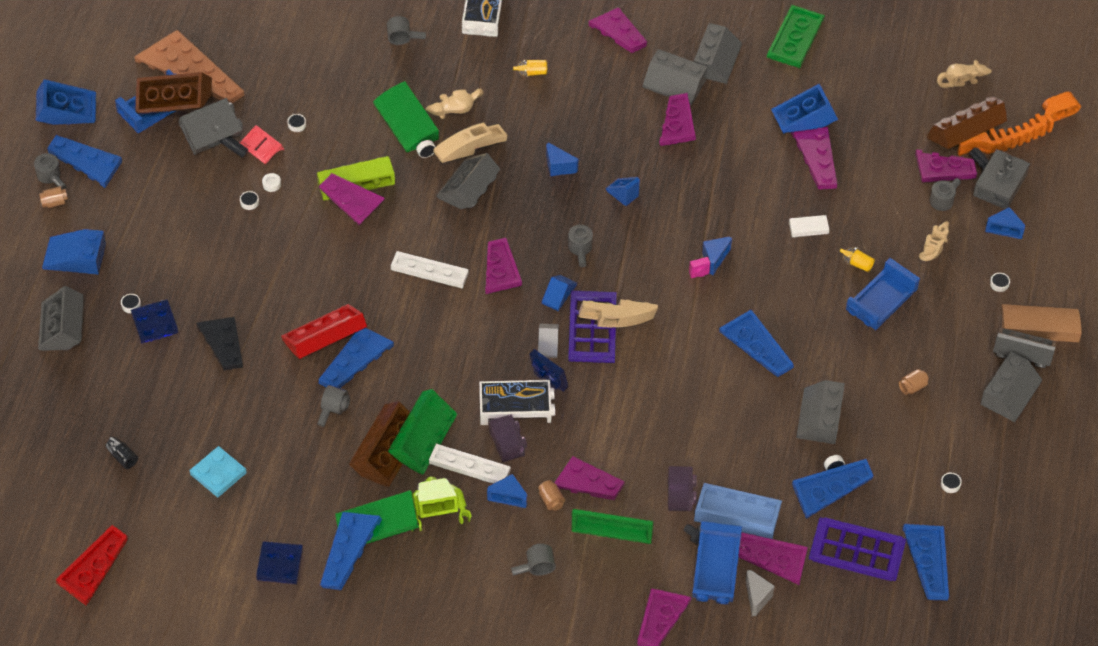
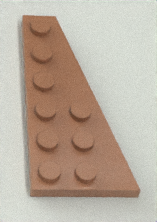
M178 30L135 56L136 62L140 64L145 63L153 70L158 69L164 72V75H166V70L168 69L176 74L205 73L212 77L211 94L216 99L223 100L227 98L229 103H234L244 96V91Z

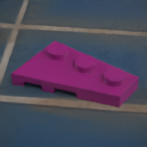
M619 7L589 20L588 26L593 29L597 28L601 31L602 35H608L613 38L615 43L631 53L647 46V41Z
M688 93L669 97L665 123H663L662 128L663 132L659 141L660 146L696 140Z
M916 149L915 155L922 182L954 180L955 178L959 180L973 179L977 177L974 159L952 155L944 157L939 156V153L932 152V154L922 153L923 150Z
M333 173L319 185V189L359 226L385 200L384 197Z
M502 238L489 241L485 294L522 286V280L507 239Z
M572 456L555 481L559 490L560 488L566 489L576 494L583 492L593 497L615 500L624 487V481Z
M651 588L637 645L660 646L691 602V597Z

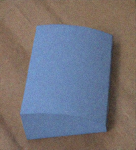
M704 483L696 507L694 521L742 526L741 532L773 539L782 501Z

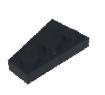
M235 317L196 323L198 330L203 334L206 343L211 347L223 370L243 368Z

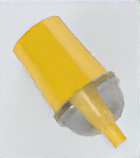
M525 59L518 64V67H513V69L518 70L520 75L525 77L547 74V60Z
M850 247L846 251L844 249L840 250L844 254L843 258L848 265H853L866 272L872 269L875 259L858 248Z

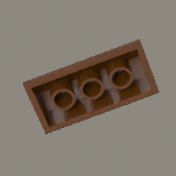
M203 72L137 78L135 112L137 114L203 108L211 97L212 77Z
M988 97L985 101L973 104L970 108L958 111L955 115L944 118L934 124L927 134V139L947 149L1008 121L1005 103L996 97Z
M400 401L383 406L349 463L361 477L385 487L391 485L403 464L388 452L410 414V411Z

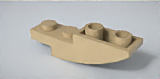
M480 123L449 137L435 147L433 152L443 163L474 155L476 148L507 141V134L499 124L487 127L485 123Z
M583 300L579 309V318L597 320V326L628 327L653 319L658 305L631 300H620L618 305Z

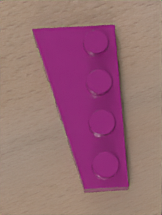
M828 127L791 132L792 137L797 142L798 149L801 150L804 156L805 163L810 168V173L817 188L837 189Z
M741 532L738 557L799 585L808 547Z

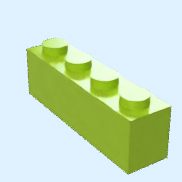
M389 156L317 172L318 186L331 173L367 190L395 184L394 170ZM320 190L323 201L329 200L330 198Z

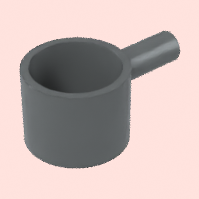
M396 16L387 21L388 40L394 45L406 44L411 38H426L425 32L410 31L409 20L405 17Z
M50 153L39 155L34 161L37 179L46 184L54 182L57 187L61 186L62 189H66V185L60 179L61 172L57 157Z
M955 178L952 183L948 181L934 183L929 200L931 206L939 211L949 210L953 206L956 188L961 184V181Z
M585 225L573 226L568 233V248L571 253L578 255L580 267L586 266L585 255L591 251L593 232Z
M331 385L326 387L321 400V409L323 410L317 425L325 427L330 412L341 415L343 411L348 409L350 403L348 390Z
M546 544L533 545L526 552L528 563L512 567L511 570L513 576L528 571L537 576L553 572L556 565L552 547Z

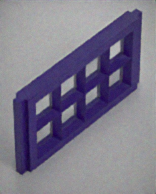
M571 291L568 361L615 363L616 327H599L593 319H591V324H577V315H579L577 301L610 302L616 305L617 292ZM576 328L591 329L590 338H577ZM609 329V339L594 338V330ZM576 342H590V352L576 351ZM594 343H609L608 352H594Z
M820 517L809 559L813 560V562L889 581H896L906 539L901 536ZM829 527L842 530L839 542L826 539ZM846 532L859 535L856 546L843 543ZM863 536L876 539L873 551L860 548ZM881 540L893 543L891 555L878 552ZM825 543L837 546L834 558L822 555ZM842 547L855 550L852 562L839 559ZM859 552L872 555L869 567L856 564ZM877 556L889 559L887 571L874 568Z

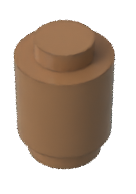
M61 186L44 190L43 193L39 194L43 208L48 207L49 209L66 204L65 200H68L66 189H62Z
M916 369L901 378L899 388L905 395L913 394L928 385V375L925 371Z
M551 480L543 482L538 487V490L547 509L553 511L561 509L565 498L559 488Z

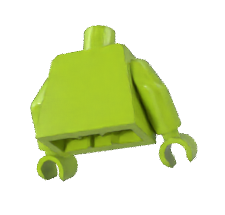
M428 477L425 482L419 483V490L413 493L417 517L425 518L458 512V509H460L459 522L463 524L462 516H466L470 522L471 512L465 509L467 505L461 489L450 484L445 478L436 479L435 477ZM418 519L419 530L421 532L422 524L421 521Z

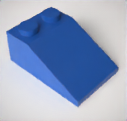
M45 79L42 81L36 93V121L52 125L95 122V91Z
M820 84L771 109L783 133L823 128L838 120Z
M83 229L50 237L42 268L45 270L99 275L106 247L104 231Z

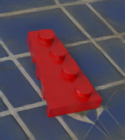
M111 525L56 579V583L87 606L128 541L127 535Z

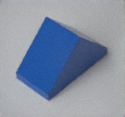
M549 142L546 144V158L550 176L577 173L578 158Z
M638 177L618 178L605 189L623 205L627 206L639 196L640 180Z
M1009 207L988 218L985 232L1022 239L1025 224Z
M731 237L703 242L702 254L704 258L708 257L710 261L709 273L711 275H714L730 252Z
M562 275L551 277L542 304L559 311L570 296L571 291L577 286V282Z
M513 474L488 486V501L522 508L527 507V493Z

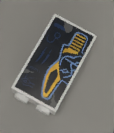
M466 0L462 20V33L497 37L502 0Z
M550 380L480 382L481 425H488V418L547 417V423H551V416H555V404H551V399H554V388H550Z

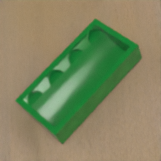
M405 81L388 89L373 101V104L406 153L417 149V146L425 140L432 142L439 140L438 128Z
M433 389L422 391L388 452L410 469L421 475L424 474L429 466V459L435 445H441L458 414Z
M574 508L572 510V532L647 544L652 542L654 521Z

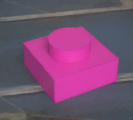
M708 257L690 261L689 274L691 278L703 277L709 274L710 261Z

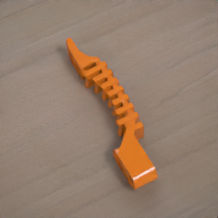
M1069 91L1053 96L1042 105L1045 115L1035 114V120L1033 118L1029 119V125L1027 122L1023 123L1022 129L1020 126H1016L1015 132L1012 127L1008 128L1007 135L1003 128L999 129V136L994 128L990 129L989 136L987 132H983L960 143L958 155L968 154L974 147L990 155L996 149L1005 152L1008 151V148L1014 149L1016 145L1022 146L1023 142L1029 143L1031 139H1038L1039 135L1041 137L1045 136L1046 131L1048 133L1052 132L1055 121L1076 114L1080 110L1081 105Z

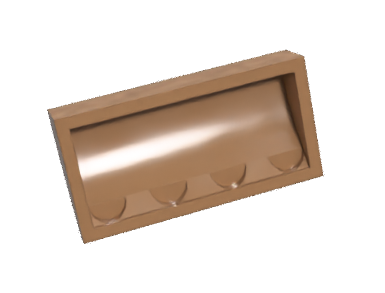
M1002 304L1001 306L1002 328L1054 341H1080L1082 331L1078 309Z

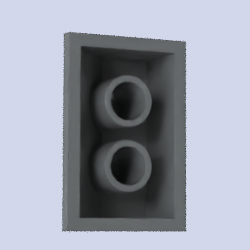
M709 23L694 62L707 67L706 79L727 84L742 43L727 27Z
M658 49L650 62L643 82V88L667 97L688 93L689 104L692 106L706 82L707 67Z
M488 153L466 158L436 196L438 199L459 209L472 208L477 204V199L480 195L487 191L489 183L496 179V174L500 168Z
M64 286L41 302L39 350H69L81 342L84 307L83 294Z
M1000 327L993 352L1002 358H1007L1009 353L1013 352L1028 361L1035 362V366L1046 368V365H1051L1056 341Z
M1010 352L984 390L980 405L1016 422L1041 384L1042 379L1027 359Z
M824 380L804 388L796 438L830 444L836 443L845 383Z

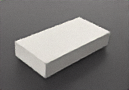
M826 215L789 219L792 237L829 234Z

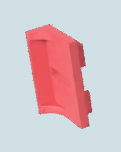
M257 125L240 142V144L248 148V152L265 165L278 151L284 150L282 144ZM266 139V141L255 151V149Z

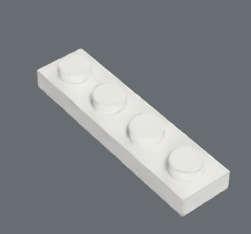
M399 251L396 252L391 264V270L459 288L464 287L469 275V269Z
M439 444L435 445L429 459V464L493 484L509 476L511 471L510 466Z

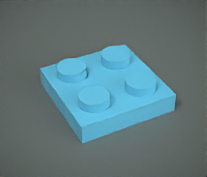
M219 446L190 470V475L217 498L247 473L245 467Z

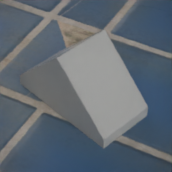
M559 324L539 325L538 357L557 358Z
M748 570L745 580L751 615L756 616L773 597L774 585L753 571Z

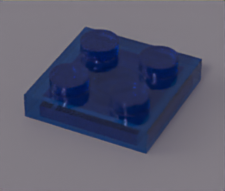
M168 299L131 309V315L141 344L179 333Z
M534 349L529 355L535 375L541 379L544 377L546 380H550V385L554 389L559 388L564 392L568 388L564 370Z
M262 541L256 574L257 581L297 584L303 545Z

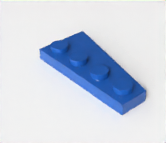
M58 135L54 137L47 148L48 153L55 155L66 164L69 163L78 172L82 171L88 178L98 181L104 188H106L122 163V157Z
M752 310L719 328L721 334L776 377L794 368L792 361Z
M367 328L357 331L319 378V384L324 387L331 385L341 388L353 379L357 372L367 368L371 361L381 357L385 350H390L394 346V342Z
M863 459L793 480L792 486L807 519L872 480L873 474L867 459Z
M349 512L342 513L320 583L322 588L342 590L354 569V563L363 554L365 544L374 535L373 531L376 525L379 526L382 521L380 516Z
M904 524L903 531L927 599L948 601L949 588L944 526Z

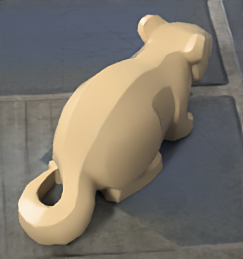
M977 60L974 61L973 65L952 64L946 72L939 74L937 82L942 88L964 86L968 80L971 84H976L978 80L975 77L988 75L992 70L985 65L979 64ZM946 78L949 83H943L942 80Z
M481 88L477 89L472 94L467 93L466 90H456L452 92L453 95L449 98L446 94H442L440 99L443 101L427 106L426 111L439 116L441 119H444L445 114L466 113L472 108L474 101L483 95V90Z
M945 221L939 227L934 226L932 234H928L923 252L919 254L921 260H933L941 254L943 244L947 242L949 234L948 221Z

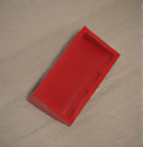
M347 304L281 335V338L292 353L300 359L367 327L363 313Z

